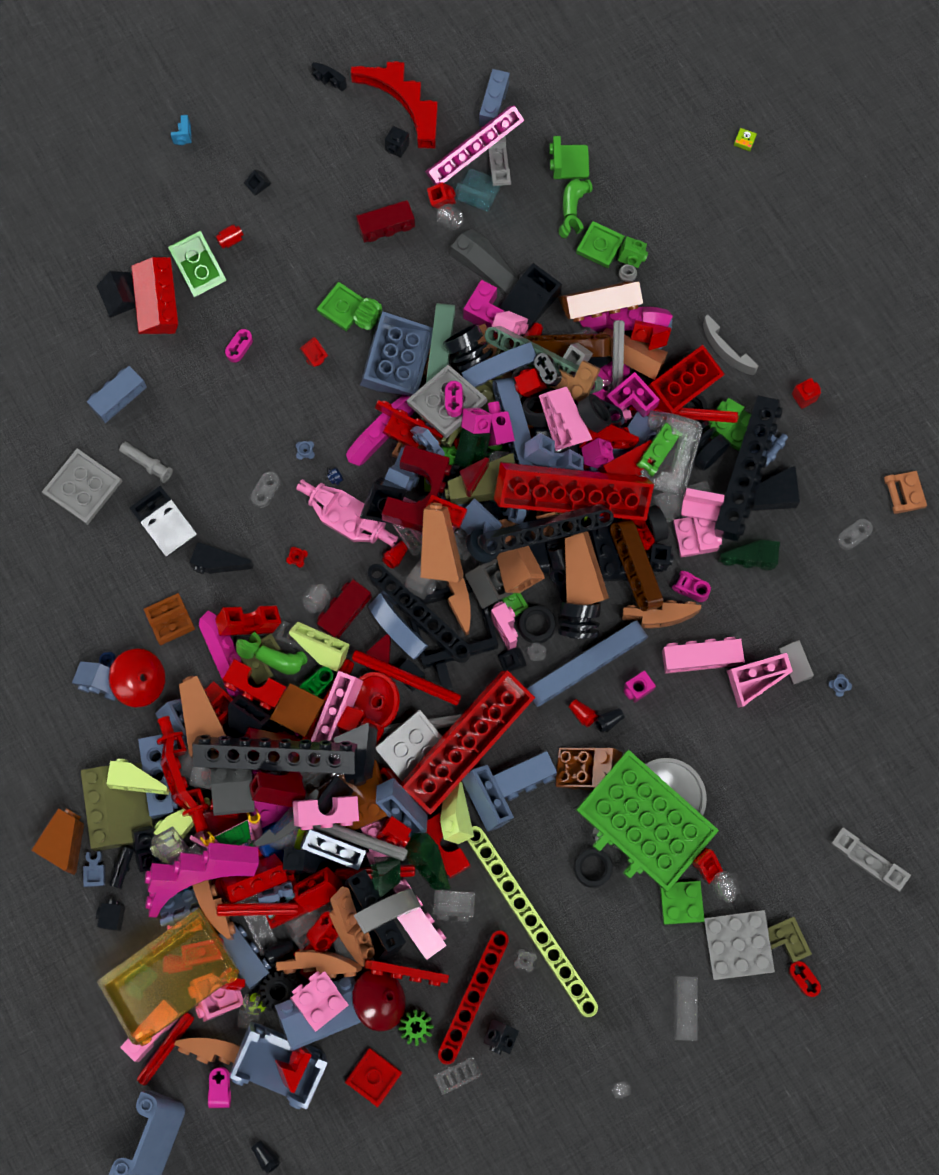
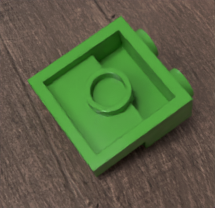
M728 398L726 402L722 400L717 410L738 412L739 418L737 423L709 421L711 423L710 428L715 427L717 429L714 437L723 434L731 442L730 446L740 451L751 414L744 411L742 405Z

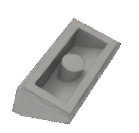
M800 640L779 648L781 654H788L793 670L789 674L793 685L809 680L814 676Z

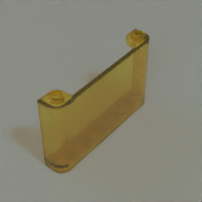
M198 908L99 979L97 983L131 1043L144 1046L151 1042L153 1036L226 983L235 981L240 970L202 909Z

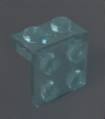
M470 169L463 183H458L455 188L456 200L489 212L501 186H493L491 176Z

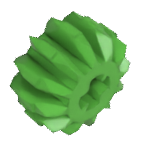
M365 298L360 302L355 312V324L362 329H372L381 315V304L375 299Z
M414 1010L413 1018L409 1012L406 1013V1016L409 1018L408 1021L401 1018L400 1021L405 1023L406 1027L400 1026L399 1030H406V1033L401 1035L402 1039L409 1035L407 1043L411 1044L413 1038H415V1045L418 1046V1038H421L423 1043L427 1042L424 1034L432 1037V1034L426 1030L433 1029L434 1025H426L432 1019L428 1017L423 1020L425 1016L424 1011L418 1017V1011ZM420 1022L422 1030L420 1033L417 1031V1034H414L411 1025L412 1023Z

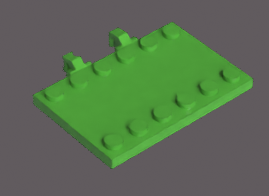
M630 750L623 754L576 809L582 817L599 831L596 834L599 839L593 845L598 852L607 843L610 846L614 844L629 858L627 861L630 865L623 872L628 879H631L636 872L641 874L644 871L666 892L670 890L719 831Z

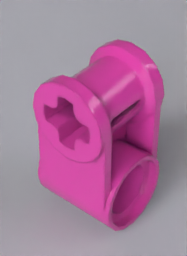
M680 571V577L672 589L697 602L706 601L711 591L709 583L689 572ZM702 588L706 591V594L700 595L696 590Z
M217 1067L209 1075V1109L230 1108L231 1106L230 1073L225 1067ZM219 1071H221V1075L225 1076V1078L222 1079L221 1082H219L218 1079H215V1075H217Z

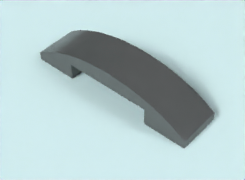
M315 789L304 800H316L319 791ZM293 819L276 835L269 829L253 843V846L261 847L274 843L287 836L298 826H294Z

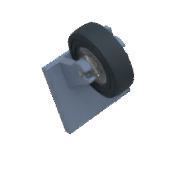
M474 498L466 507L467 514L461 528L469 535L466 540L469 553L476 560L488 563L493 561L499 553L494 555L487 554L481 547L479 539L485 532L500 529L502 524ZM494 540L488 541L486 546H491Z

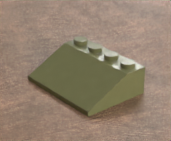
M132 763L143 771L142 763ZM109 766L81 770L90 846L96 852L133 845V829L150 825L153 827L152 818L149 816L146 793L109 789L106 784Z

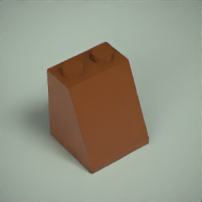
M58 808L31 851L62 870L75 875L84 823L79 821L81 817L67 808L65 811Z

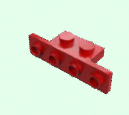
M377 401L375 409L390 416L383 431L385 435L404 445L417 448L419 444L412 438L414 435L410 430L415 426L427 428L436 440L441 443L440 441L444 436L434 427L426 426L425 422L418 418H411L404 410H396L387 401Z

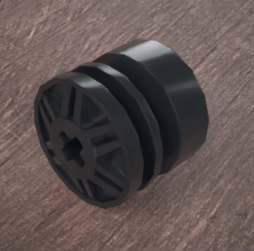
M478 324L464 328L443 342L449 354L458 352V355L453 359L454 363L461 362L457 365L458 371L469 369L483 362L493 353L491 348L484 349L488 345L487 341L478 343V340L483 336Z
M704 421L695 427L680 446L683 452L688 451V457H692L696 453L698 454L694 463L702 471L712 466L731 444L723 434L713 438L717 429L715 427L710 428L711 423L709 421Z
M562 599L560 601V614L568 616V618L559 620V624L565 627H559L558 634L573 639L598 637L599 631L593 628H598L600 623L591 620V618L600 617L601 603L579 605L567 603V599Z

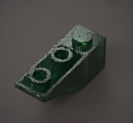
M758 540L722 553L718 562H722L726 566L738 564L744 568H753L754 566L770 571L778 565L780 542Z
M412 833L410 841L404 848L408 851V862L415 866L419 874L428 881L432 889L437 891L450 890L451 887L439 846L428 833Z
M374 857V864H371V876L374 890H378L379 897L384 896L401 882L400 860L393 857Z

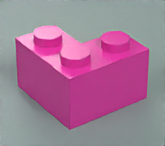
M481 280L463 309V319L473 324H478V326L486 324L487 328L492 327L496 314L505 312L493 305L497 298V287Z
M634 372L606 396L605 401L619 407L622 412L632 405L644 418L658 406L660 399Z

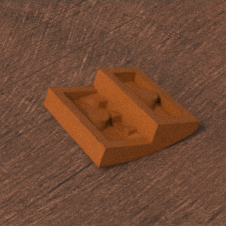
M179 593L144 608L149 624L160 646L196 630Z
M290 683L270 719L306 737L314 720L318 717L325 700Z

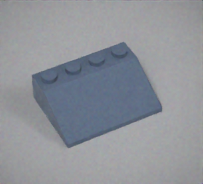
M382 311L377 322L360 386L380 392L408 396L415 394L419 390L431 345L433 328Z

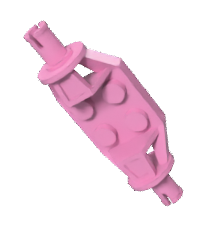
M303 479L300 481L301 485L298 483L296 490L310 497L308 505L313 507L321 522L349 540L373 544L380 539L391 547L395 545L394 542H397L398 536L385 530L386 523L361 518L360 515L364 503L343 490L327 487L323 483H320L315 488ZM317 502L321 503L324 507L322 508ZM363 530L372 533V535H368L362 532Z

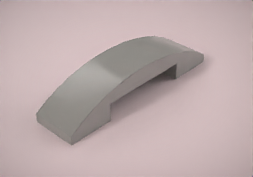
M504 136L488 149L493 186L511 185L506 136Z
M706 315L703 329L715 352L735 369L749 375H754L759 366L746 353L740 358L718 335L720 326L709 315Z
M842 828L831 844L864 871L900 892L911 875L895 863L891 864L860 842L858 837Z
M407 889L356 913L354 917L365 934L403 914H408L422 906L413 890Z

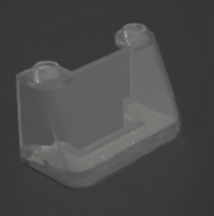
M650 410L648 426L651 430L659 432L661 427L668 423L672 429L671 434L677 435L679 438L659 466L655 475L651 477L647 474L648 471L644 469L640 471L642 474L640 477H647L654 484V490L681 495L686 491L702 434V425L696 420L673 413Z

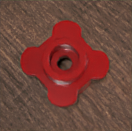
M292 547L286 561L288 564H295L298 568L304 566V560L308 556V552Z

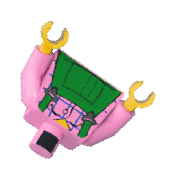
M255 809V816H250L248 812V820L216 836H213L208 831L209 839L204 840L200 837L201 841L207 848L209 842L254 847L253 843L263 833L258 809Z

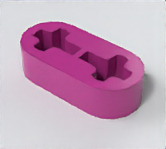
M239 330L226 347L225 354L230 362L240 361L252 345L253 338L249 330ZM247 336L248 340H243L241 343L240 337ZM237 349L238 354H234L233 356H231L230 352H235Z
M450 381L445 387V408L447 414L451 417H458L463 412V389L458 381ZM453 388H457L456 396L452 395ZM453 402H456L457 405L455 410H452Z

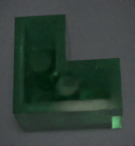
M462 428L454 463L466 468L486 457L490 459V463L499 459L501 453L488 447L490 433L473 434Z

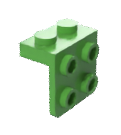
M553 136V143L549 144V153L553 154V159H550V170H553V178H588V146L561 145V136Z

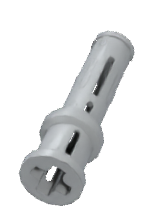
M126 441L120 446L119 451L142 465L149 474H154L160 478L161 482L165 483L171 477L173 469L161 464L160 460L150 458Z

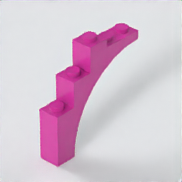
M209 842L207 851L204 850L202 855L180 853L179 859L174 862V865L152 863L150 871H146L145 883L148 884L149 892L145 908L149 909V917L157 918L161 908L170 898L194 884L220 877L254 876L259 864L258 847Z

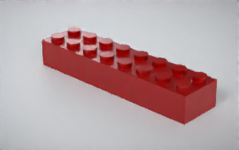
M500 462L494 501L499 507L558 513L603 504L613 513L614 518L646 521L654 484L647 477ZM606 512L601 513L600 517H604Z
M508 670L501 671L404 778L400 785L426 814L431 815L535 697Z

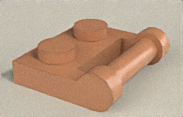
M917 471L884 477V482L888 485L894 505L892 508L894 514L926 508L927 503ZM896 482L899 483L905 505L900 502L895 485Z

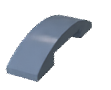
M526 343L489 358L462 372L465 380L476 388L516 368H522L533 363L537 355L532 343Z
M380 593L368 607L378 623L409 656L416 659L427 648L428 645L405 623L392 608V603L384 594Z

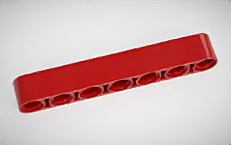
M504 931L494 932L486 946L439 1049L438 1058L443 1064H451L457 1058L508 945L509 938ZM502 935L505 938V944L497 946L494 943L495 936ZM494 954L497 962L494 965H488L485 961L486 955ZM481 972L486 973L488 976V981L485 984L478 983L476 979L477 975ZM472 991L477 992L480 996L479 1001L476 1003H471L468 1000V994ZM467 1010L470 1012L471 1019L468 1022H462L459 1019L461 1011ZM455 1029L462 1032V1038L458 1042L450 1038L451 1032ZM448 1048L453 1051L452 1060H443L441 1054L444 1049Z

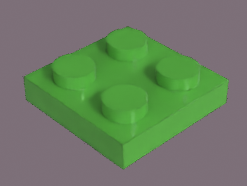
M592 221L576 250V254L609 268L625 236Z
M338 282L318 306L317 312L347 332L355 322V312L364 298Z
M701 881L676 882L668 892L660 886L663 925L705 922Z

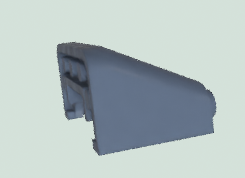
M250 1022L229 1078L232 1079V1082L241 1086L244 1083L248 1084L249 1081L287 1096L290 1106L296 1109H301V1107L307 1109L328 1062L326 1054L322 1050L309 1044L305 1045V1048L312 1056L295 1093H291L283 1084L275 1060L286 1063L290 1061L293 1051L285 1034L261 1024Z
M151 1090L141 1091L136 1108L140 1115L148 1118L133 1159H117L113 1163L109 1175H162L185 1115L184 1105L180 1101Z

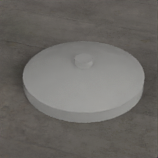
M660 758L645 764L702 816L704 815L707 801L705 786L699 774L691 766L673 758Z

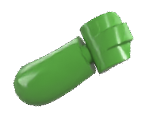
M578 178L573 179L566 185L563 193V215L565 221L559 227L561 238H567L571 231L570 226L575 229L576 234H579L584 229L582 222L576 217L578 200L583 197V194L592 192L593 187L589 179L585 181H580Z
M256 632L251 634L249 642L243 639H237L236 652L240 657L251 659L255 656L259 661L286 675L298 673L301 666L308 661L307 656L302 651L296 654H285L265 645L260 646L261 639Z

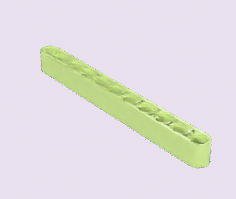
M472 826L473 832H478L481 837L478 841L468 839L467 843L579 1013L584 1017L594 1016L598 1010L597 1002L480 827ZM482 849H490L492 852L491 856L483 858L480 854ZM494 865L502 867L503 872L500 875L492 873L491 868ZM505 882H511L514 885V889L511 892L503 890L502 886ZM516 899H523L525 907L517 909L514 906V901ZM527 916H534L536 918L534 926H528L525 923ZM538 933H545L548 940L546 943L541 944L537 941L536 936ZM556 950L559 953L558 960L551 961L548 958V952ZM562 967H567L570 970L569 978L564 979L560 976L559 971ZM574 984L580 985L582 988L580 996L572 994L571 987ZM585 1002L593 1004L594 1009L592 1013L587 1014L583 1011V1004Z

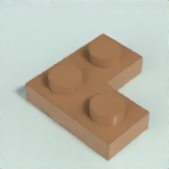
M585 360L581 362L575 376L559 369L562 375L561 382L552 388L557 390L567 387L572 398L580 402L589 396L601 369Z

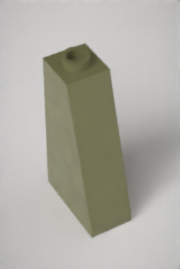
M513 453L489 463L487 471L471 497L466 495L461 476L448 481V488L444 489L446 500H450L451 503L456 505L471 503L474 498L478 502L494 500L500 462L515 464Z

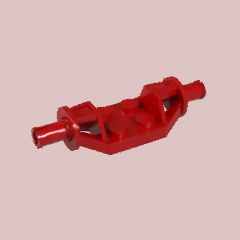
M169 716L159 718L157 722L163 734L157 740L158 745L163 744L160 765L172 799L184 810L182 812L183 817H192L196 833L208 829L203 811L209 808V805L205 804L200 788L186 791V788H188L186 778L181 776L179 771L181 764L178 757L184 755L187 751L182 739L184 734L181 731L174 732ZM175 740L179 748L177 750H173ZM193 796L196 797L198 804L192 798Z

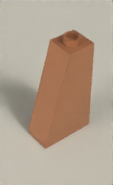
M606 328L603 334L610 335L611 354L609 356L613 358V330ZM624 335V364L655 380L663 367L668 352L659 348L648 350L647 343L631 340V337Z
M430 503V505L424 508L420 578L459 582L463 578V570L449 509L442 506L441 503Z
M507 519L499 520L502 524L501 528L517 525ZM513 535L508 536L505 542L510 541ZM529 546L502 552L497 556L506 593H521L545 579Z
M588 531L565 538L567 603L590 605L608 599L609 596Z
M189 676L183 680V683L179 684L188 750L192 758V744L197 736H227L198 676Z

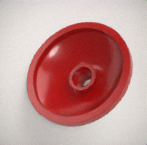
M130 649L118 655L113 661L109 670V686L115 698L122 704L130 707H144L153 703L161 695L165 685V670L161 661L152 652L145 649ZM141 674L145 677L143 681L140 679Z
M379 672L367 673L359 678L363 681L353 708L355 706L365 711L366 717L383 725L385 728L394 720L398 712L400 703L399 691L395 682L386 674Z

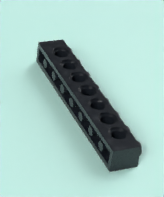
M757 395L724 502L714 528L716 537L738 542L740 535H744L746 527L744 522L751 513L749 506L756 497L755 487L756 484L759 485L761 482V468L766 466L767 457L765 456L767 451L770 452L771 437L777 431L778 424H776L777 418L780 419L782 416L783 408L780 407V400ZM764 417H769L768 420H762ZM760 433L765 434V435H763V436H761V437L756 436L757 434H760ZM753 450H759L758 453H751ZM749 466L754 467L752 470L746 469ZM743 483H748V484H749V485L746 486V487L740 486V485L743 484ZM737 500H743L740 504L735 503ZM731 517H738L735 521L729 520Z
M200 735L196 737L192 744L193 767L355 774L358 766L357 744L350 741L332 743L329 740L311 742L309 739L291 741L288 738L271 740L267 737L251 739L247 736L231 738L230 736L211 737L210 735ZM211 748L217 749L219 753L213 752ZM231 749L237 750L239 754L233 753ZM251 750L257 751L259 755L253 754ZM271 751L278 752L279 756L273 755ZM291 752L298 753L299 757L293 756ZM311 753H317L320 757L316 758ZM331 754H337L340 758H334Z

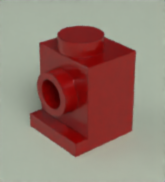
M391 816L385 821L376 838L380 839L383 837L387 843L404 848L410 841L411 837H409L412 829Z

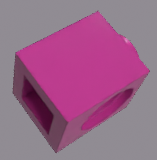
M463 408L461 427L473 434L490 433L492 414L481 408Z
M597 438L581 447L585 465L597 469L614 460L613 447L611 442Z
M644 670L625 683L624 693L629 700L633 699L636 703L654 691L656 686ZM633 685H642L643 691H635Z

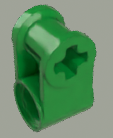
M327 667L320 668L314 675L303 682L300 688L321 698L330 688L335 675ZM325 673L331 675L327 682L321 681V677Z

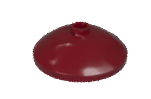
M370 969L361 974L354 985L353 1006L358 1018L366 1027L379 1032L387 1031L394 1028L404 1015L406 1003L404 990L398 979L390 977V973L383 972V976L370 974Z

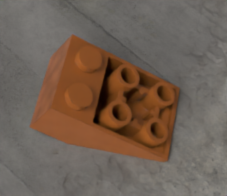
M559 748L556 787L593 790L622 757V752L614 748Z

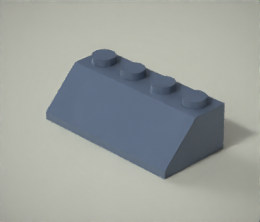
M353 976L344 977L333 982L349 1006L316 1032L291 999L275 1005L280 1025L292 1051L361 1023L353 1006V989L356 983Z

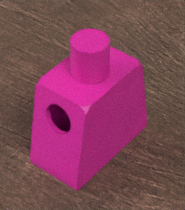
M499 401L488 403L492 419L490 433H485L486 447L515 441L508 411L501 412Z

